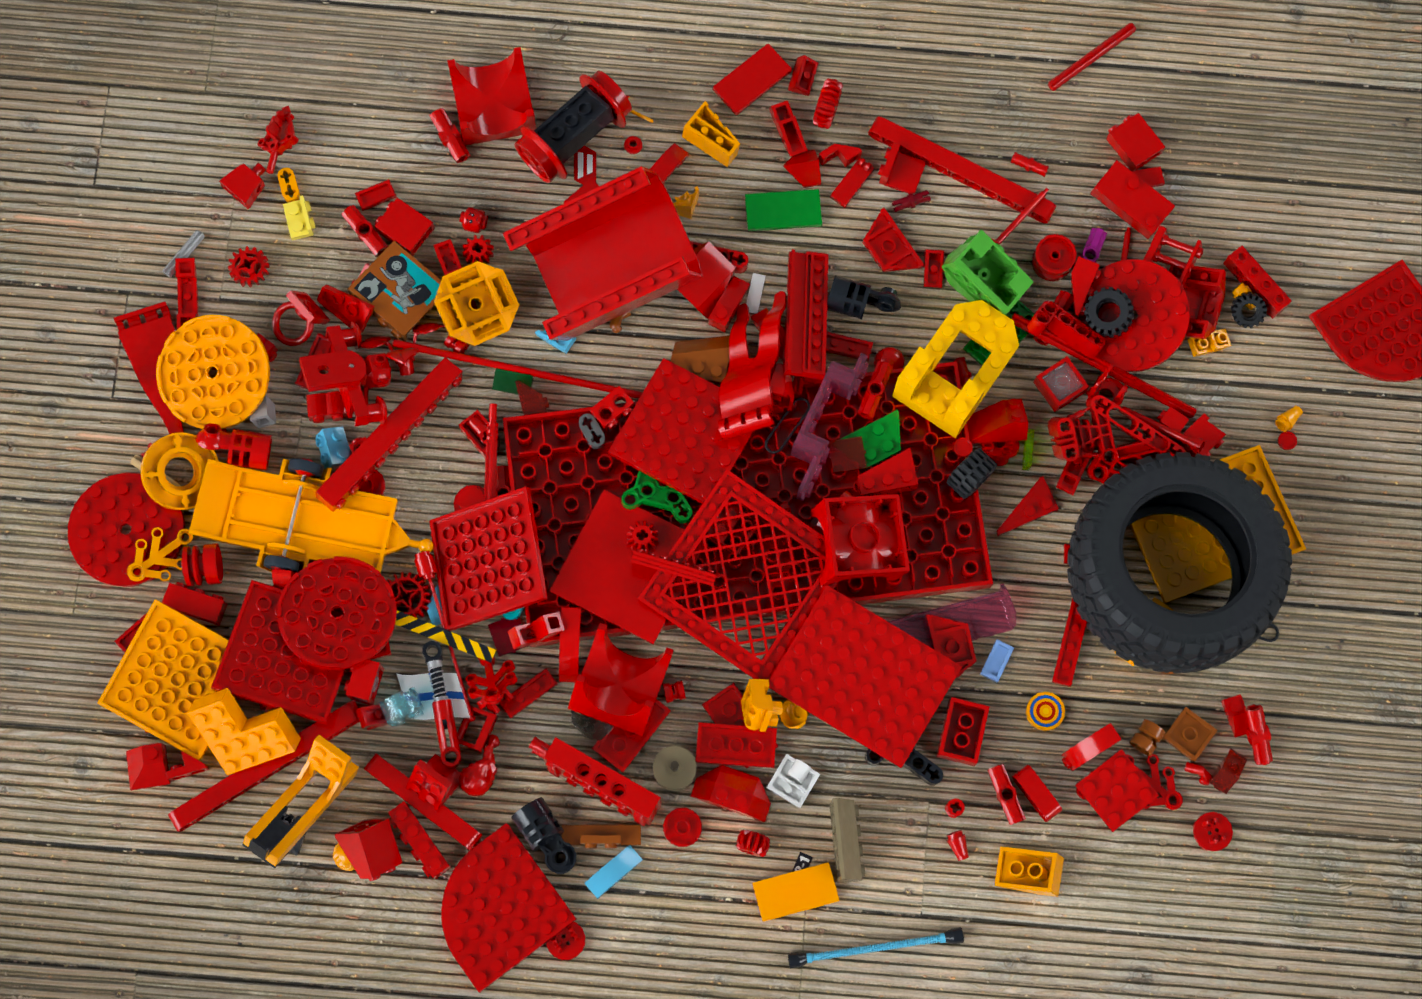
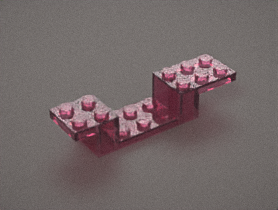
M860 354L854 369L834 361L831 362L793 444L791 456L810 464L797 493L796 499L804 502L805 497H810L815 484L813 480H818L822 469L820 464L821 462L825 464L831 449L828 448V440L813 434L817 424L815 420H820L825 406L823 403L827 404L831 392L848 400L851 399L852 395L856 396L862 381L860 378L864 379L869 363H867L868 356L865 354Z

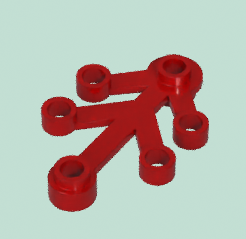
M495 656L491 662L478 658L481 665L485 667L486 678L476 676V674H469L465 678L468 686H470L467 693L471 699L482 697L489 705L498 704L504 696L503 691L506 687L518 681L513 672L515 665L512 660H507L494 675L493 665L495 664ZM504 676V680L496 687V684ZM475 685L485 686V687H488V689H487V690H482V689H479L478 686H475Z
M1126 754L1134 764V758L1131 755ZM1155 754L1148 756L1146 763L1150 766L1151 777L1138 767L1137 769L1162 797L1154 799L1143 809L1165 805L1170 810L1180 808L1183 803V797L1175 789V770L1170 766L1162 770V776L1166 778V790L1161 786L1159 757ZM1150 757H1154L1156 759L1155 764H1152L1149 761ZM1166 769L1171 770V776L1165 774ZM1170 797L1175 798V804L1170 803Z

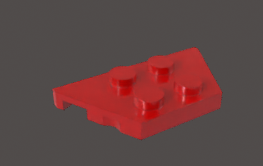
M882 208L863 239L862 243L883 272L923 268L924 263L887 210Z
M926 614L933 649L962 666L956 678L959 677L967 668H970L977 662L968 623Z

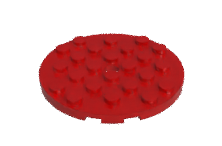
M1128 259L1105 266L1100 270L1101 274L1098 281H1094L1092 284V288H1094L1092 296L1096 290L1100 292L1101 288L1104 287L1105 289L1113 287L1115 290L1118 288L1122 293L1127 294L1138 316L1135 320H1132L1133 323L1131 326H1128V330L1121 333L1122 335H1114V338L1104 337L1106 343L1097 357L1115 364L1116 367L1126 372L1145 371L1164 363L1183 343L1190 323L1189 302L1181 283L1164 267L1146 260ZM1107 303L1100 308L1098 316L1103 322H1112L1119 317L1121 310L1117 304ZM1085 313L1083 316L1080 315L1078 320L1089 326Z
M114 474L97 481L79 497L72 509L68 522V543L78 565L95 580L110 586H139V584L156 578L145 577L143 580L136 582L128 577L127 568L135 562L136 541L144 539L147 542V548L143 553L144 562L150 557L153 538L151 535L152 530L156 527L163 530V537L160 539L159 545L160 551L177 538L180 530L185 529V519L182 510L165 508L148 495L143 486L141 474ZM130 525L131 532L126 535L122 534V526ZM155 530L153 533L154 536L159 537L161 535V531ZM140 541L137 546L144 548L145 543ZM180 545L178 548H176L171 553L166 555L164 558L176 559L180 553L182 545ZM154 564L148 569L161 572L162 570H167L169 566ZM138 568L133 571L134 575H140L141 570Z
M335 556L325 560L319 559L307 564V567L298 573L296 572L284 586L277 606L278 626L285 644L304 662L328 670L353 668L375 657L390 640L397 619L395 596L390 584L380 572L366 562L342 556ZM334 609H341L343 614L339 617H334L332 611Z

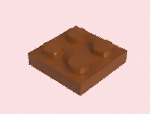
M1184 707L1162 739L1195 762L1218 730L1190 709Z

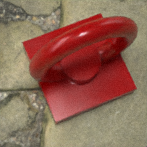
M290 290L285 295L290 301L280 305L274 312L272 330L275 337L281 343L287 346H298L310 338L314 324L326 325L330 319L307 293ZM292 308L295 309L300 318L306 321L304 333L295 339L284 336L279 326L282 314Z

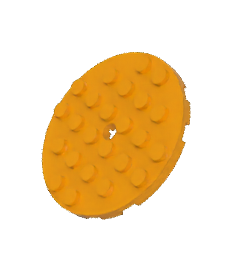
M204 315L183 323L165 341V346L157 361V386L163 402L172 411L171 413L182 422L200 429H204V426L209 423L218 424L221 429L230 428L251 416L263 401L270 380L269 358L260 338L242 322L222 315ZM215 367L218 371L217 375L211 378L209 370Z

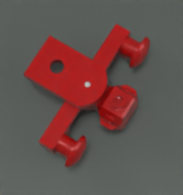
M354 321L351 322L349 329L341 330L340 325L327 327L325 337L326 339L330 338L332 343L330 353L299 358L308 391L338 388L348 418H352L353 410L355 412V426L368 425L371 422L378 421L381 425L384 424L388 415L385 401L382 397L377 396L376 403L366 404L361 386L366 385L369 389L387 387L390 384L391 367L385 353L368 355L363 359L356 352L347 349V347L354 346L357 350L362 342L361 330ZM319 370H326L328 373H327V374H321V373H319L318 371H319Z

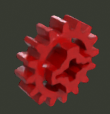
M246 246L245 251L239 248V254L232 253L234 259L228 260L232 264L228 266V270L232 271L229 274L231 278H234L236 284L240 282L241 286L244 287L248 283L251 288L252 283L258 286L259 280L265 281L263 275H269L266 269L270 268V265L267 263V256H263L262 250L257 252L256 247L250 250Z

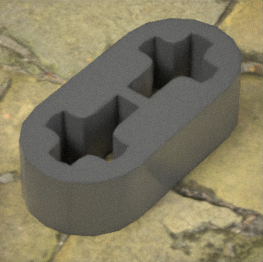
M583 414L579 419V427L588 444L594 449L603 447L605 436L595 417L591 414ZM585 419L588 421L592 420L591 430H589L587 425L583 426ZM592 433H595L597 437H601L600 443L592 442Z

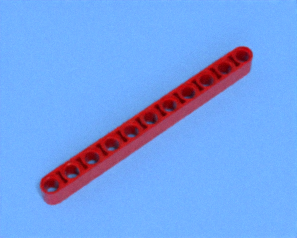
M877 116L868 131V135L871 138L889 147H892L893 143L899 144V152L923 160L925 165L1019 212H1022L1038 195L883 117ZM1043 198L1027 216L1047 224L1056 209V205L1052 201Z
M355 700L330 713L327 724L316 722L299 732L298 734L301 739L295 752L235 772L171 811L168 817L177 832L189 828L309 754L313 742L318 735L330 741L359 723L356 712L359 707Z

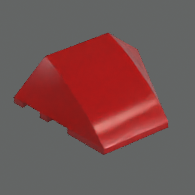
M708 241L694 248L703 277L677 290L709 320L710 314L725 291L736 267Z

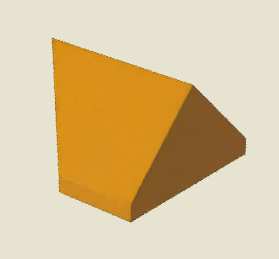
M698 186L694 187V193L691 195L686 191L682 196L674 197L676 202L673 204L679 216L692 218L699 197Z

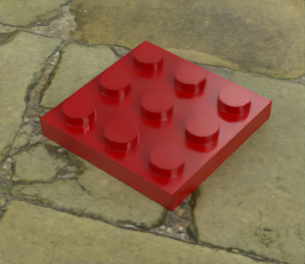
M1122 749L1118 750L1075 784L1112 832L1159 796Z

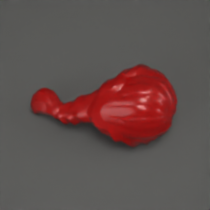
M489 735L482 760L471 763L460 772V788L469 796H482L493 785L497 772L493 748L498 747L500 744L497 735Z

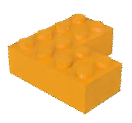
M228 688L195 699L187 712L227 775L295 752L301 739L282 707L247 719Z

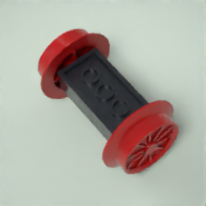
M598 70L591 77L585 74L580 75L579 81L582 89L534 131L526 126L520 128L522 137L515 142L514 146L526 165L544 182L550 183L556 177L566 179L568 175L563 164L610 122L620 128L626 126L625 116L632 111L631 103L617 83L604 72Z

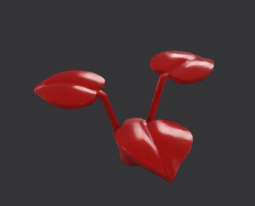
M423 323L415 326L412 329L414 332L413 343L416 344L419 334H427L440 328H446L445 325ZM383 335L374 336L361 342L360 347L362 348L388 346L390 352L386 355L398 364L400 375L407 376L415 373L413 361H415V355L419 352L418 348L393 350L390 342H388L391 340V337Z

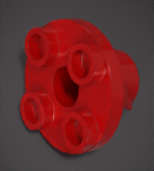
M1019 441L981 443V449L997 463V466H1004L1010 458L1018 454L1020 443Z

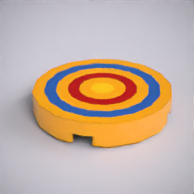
M1041 692L1030 698L1025 713L1031 726L1041 731H1050L1062 723L1065 717V707L1061 699L1055 694Z

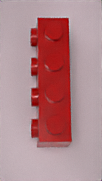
M405 801L388 812L390 815L389 822L394 829L399 828L401 831L399 836L404 844L407 845L409 843L413 848L410 852L416 861L421 860L424 864L422 870L428 878L432 876L434 879H437L451 869L447 860Z

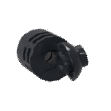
M835 275L827 302V310L853 316L861 320L866 304L873 305L884 312L900 310L901 302L897 297L895 289L883 287L880 292L871 289L869 284Z
M542 797L526 804L511 817L521 834L524 835L526 842L531 846L532 851L534 852L539 849L543 851L545 863L552 872L564 874L574 867L576 852L561 837L564 829L562 826L560 827L558 820L552 815V811ZM561 852L566 856L563 863L558 861V855Z

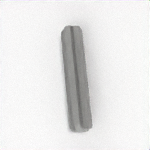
M196 230L165 266L163 273L168 277H172L176 272L175 258H188L205 238L204 234Z

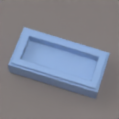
M996 639L980 675L998 683L1014 647Z

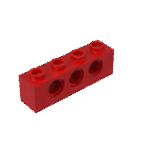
M1243 245L1231 253L1223 264L1240 283L1248 284L1253 294L1256 293L1262 297L1267 307L1266 312L1272 319L1292 302Z

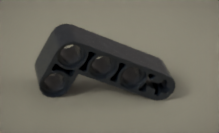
M913 748L903 766L930 786L940 783L943 779L941 768ZM868 749L865 754L866 762L871 766L879 765L884 758L879 755V760H871L869 753L872 750ZM919 759L923 767L916 769L913 766V760ZM929 766L930 768L926 771V773L922 774L926 767ZM936 772L938 779L931 780L930 773Z

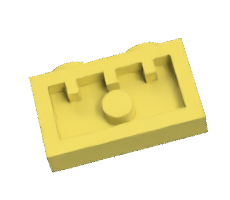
M303 195L299 196L300 200L283 204L292 241L313 236V229L316 228L313 217H309V212L312 211L309 200L305 201Z

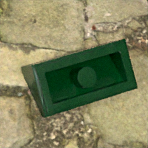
M496 368L492 390L530 397L533 376Z

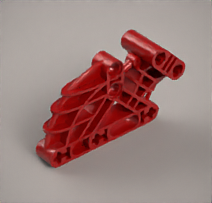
M1102 395L1089 396L1086 400L1087 407L1083 410L1080 409L1066 418L1053 417L1048 421L1049 435L1054 436V438L1050 439L1051 442H1055L1052 445L1054 456L1059 460L1069 462L1075 461L1077 458L1094 457L1087 469V475L1090 479L1103 484L1113 474L1119 473V471L1113 470L1115 464L1122 468L1127 466L1120 460L1132 457L1139 460L1142 459L1141 455L1153 452L1157 454L1170 452L1168 451L1169 449L1176 452H1186L1182 446ZM1094 400H1098L1097 403L1105 407H1096ZM1114 408L1131 420L1130 428L1127 429L1111 419L1109 416L1110 410ZM1090 410L1093 425H1090L1088 419H1082L1081 425L1079 418ZM1110 424L1135 439L1136 442L1115 446ZM1137 429H1139V430H1144V431H1145L1144 433L1146 434V437H1143V434H1142L1141 432H1139V431H1136V430H1137ZM1094 440H1096L1098 452L1086 451L1085 445L1092 448L1094 447ZM1107 451L1111 452V459L1109 461H1106L1104 457ZM1099 467L1101 475L1096 477L1094 471Z

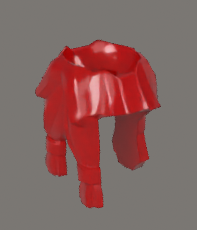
M1109 364L1104 373L1098 376L1094 386H1091L1090 390L1086 391L1088 397L1098 395L1101 390H1108L1112 393V402L1118 406L1122 404L1128 387L1126 385L1123 386L1116 379L1107 378L1115 364ZM1094 400L1096 407H1105L1098 404V400Z

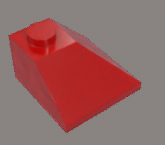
M163 743L149 744L126 751L131 791L170 785V781L167 780L165 773L169 771L166 745Z

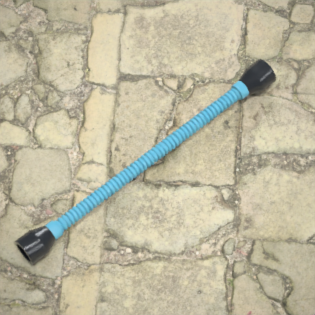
M961 927L951 928L935 936L905 939L897 942L892 941V943L885 942L877 945L872 944V946L865 945L844 950L839 949V951L832 950L824 953L819 952V954L791 952L788 953V962L790 969L800 968L807 963H812L814 960L819 961V959L826 960L834 957L839 958V956L846 957L867 952L872 953V951L879 952L887 949L892 950V948L899 949L920 944L925 945V943L960 944L964 943V936Z

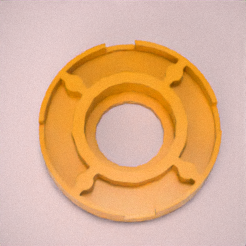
M189 433L166 435L156 440L148 448L142 459L141 479L148 495L165 508L172 510L195 508L207 459L219 461L214 450L200 447L196 443V435ZM179 457L191 463L194 470L193 477L187 485L175 486L166 479L165 467L171 459Z

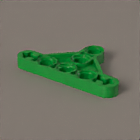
M641 471L638 472L635 486L625 491L622 495V505L626 509H635L645 504L671 511L675 519L680 523H687L692 518V509L682 493L669 486H661L658 480ZM649 486L653 492L650 495H645L641 491L642 488ZM675 493L679 496V500L671 502L668 496ZM632 495L636 501L633 504H628L625 502V497ZM680 504H681V509H682V511H683V512H686V511L688 512V513H687V517H684L683 515H682V516H679V515H680V509H679L678 506H679Z

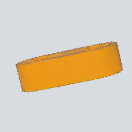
M290 168L280 169L277 175L285 201L289 203L299 200L300 192L293 170ZM284 174L289 175V183H286ZM288 188H291V189H292V191H293V193H294V194H293V197H290V196L288 195V194H289Z

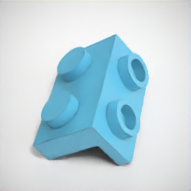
M343 426L324 428L316 435L315 442L317 447H319L321 463L325 469L341 466L351 455Z

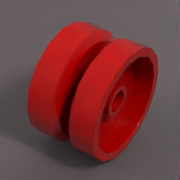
M1053 234L1040 240L1033 253V270L1040 278L1046 281L1062 280L1069 274L1076 261L1077 252L1075 245L1063 235Z

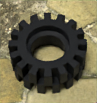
M1241 293L1242 296H1237L1236 301L1233 300V306H1231V313L1235 322L1239 326L1242 325L1243 328H1247V326L1253 328L1254 325L1259 326V323H1263L1264 317L1267 315L1265 302L1256 293ZM1246 304L1255 305V314L1250 317L1244 316L1242 314L1243 306Z

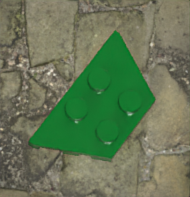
M898 409L833 442V447L835 449L838 448L850 459L857 461L866 470L898 454L901 451Z

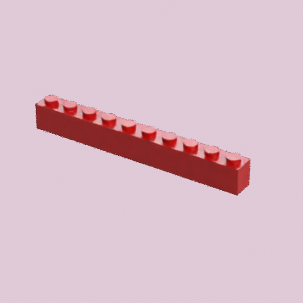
M445 357L387 417L386 422L382 425L380 424L316 491V498L332 512L337 508L340 510L346 504V499L350 495L353 496L360 488L359 485L371 478L376 467L380 468L385 463V458L397 451L399 448L398 444L402 440L406 441L412 434L411 431L415 427L418 428L424 422V417L428 413L432 414L437 408L436 404L440 400L444 401L449 396V391L453 387L456 388L463 380L462 370Z

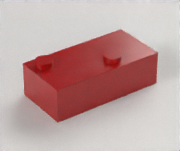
M1118 160L1114 162L1090 192L1093 197L1147 239L1153 235L1175 207L1173 203Z

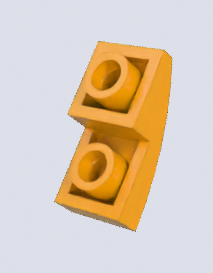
M1226 329L1215 330L1206 339L1189 338L1187 340L1193 357L1213 353L1232 346Z

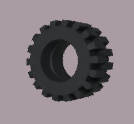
M1104 287L1101 288L1100 292L1096 290L1094 295L1088 298L1089 302L1085 304L1086 311H1084L1086 321L1089 327L1105 338L1106 336L1114 338V335L1120 336L1123 331L1126 332L1128 330V326L1132 325L1134 308L1127 294L1122 293L1120 289L1117 288L1115 290L1113 287L1105 289ZM1107 303L1117 304L1121 310L1119 317L1112 322L1101 321L1098 312L1103 305Z
M978 448L967 456L947 479V484L963 499L968 498L994 472L997 463L981 448Z

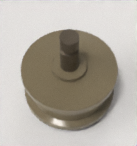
M669 746L662 749L655 757L653 763L655 780L662 788L669 791H681L687 788L696 776L694 756L681 746Z

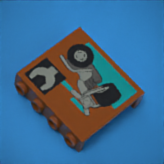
M393 241L351 284L348 292L350 295L374 305L371 316L374 315L382 327L386 328L387 326L392 330L391 334L395 338L407 341V334L435 305L434 299L441 280Z

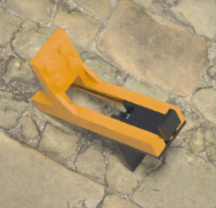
M318 735L313 742L308 760L297 779L245 835L242 845L273 868H276L289 852L297 856L300 853L307 830L357 775L359 766L351 761L352 757ZM317 772L330 780L328 788L302 817L297 816L293 819L294 816L291 813L289 815L286 814L288 810L287 805Z

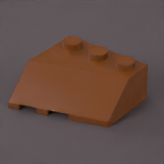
M730 335L675 342L670 361L720 387L722 380L727 374L729 365Z

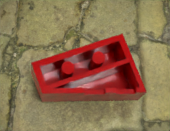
M911 448L857 476L856 486L858 495H890L916 490L918 480Z

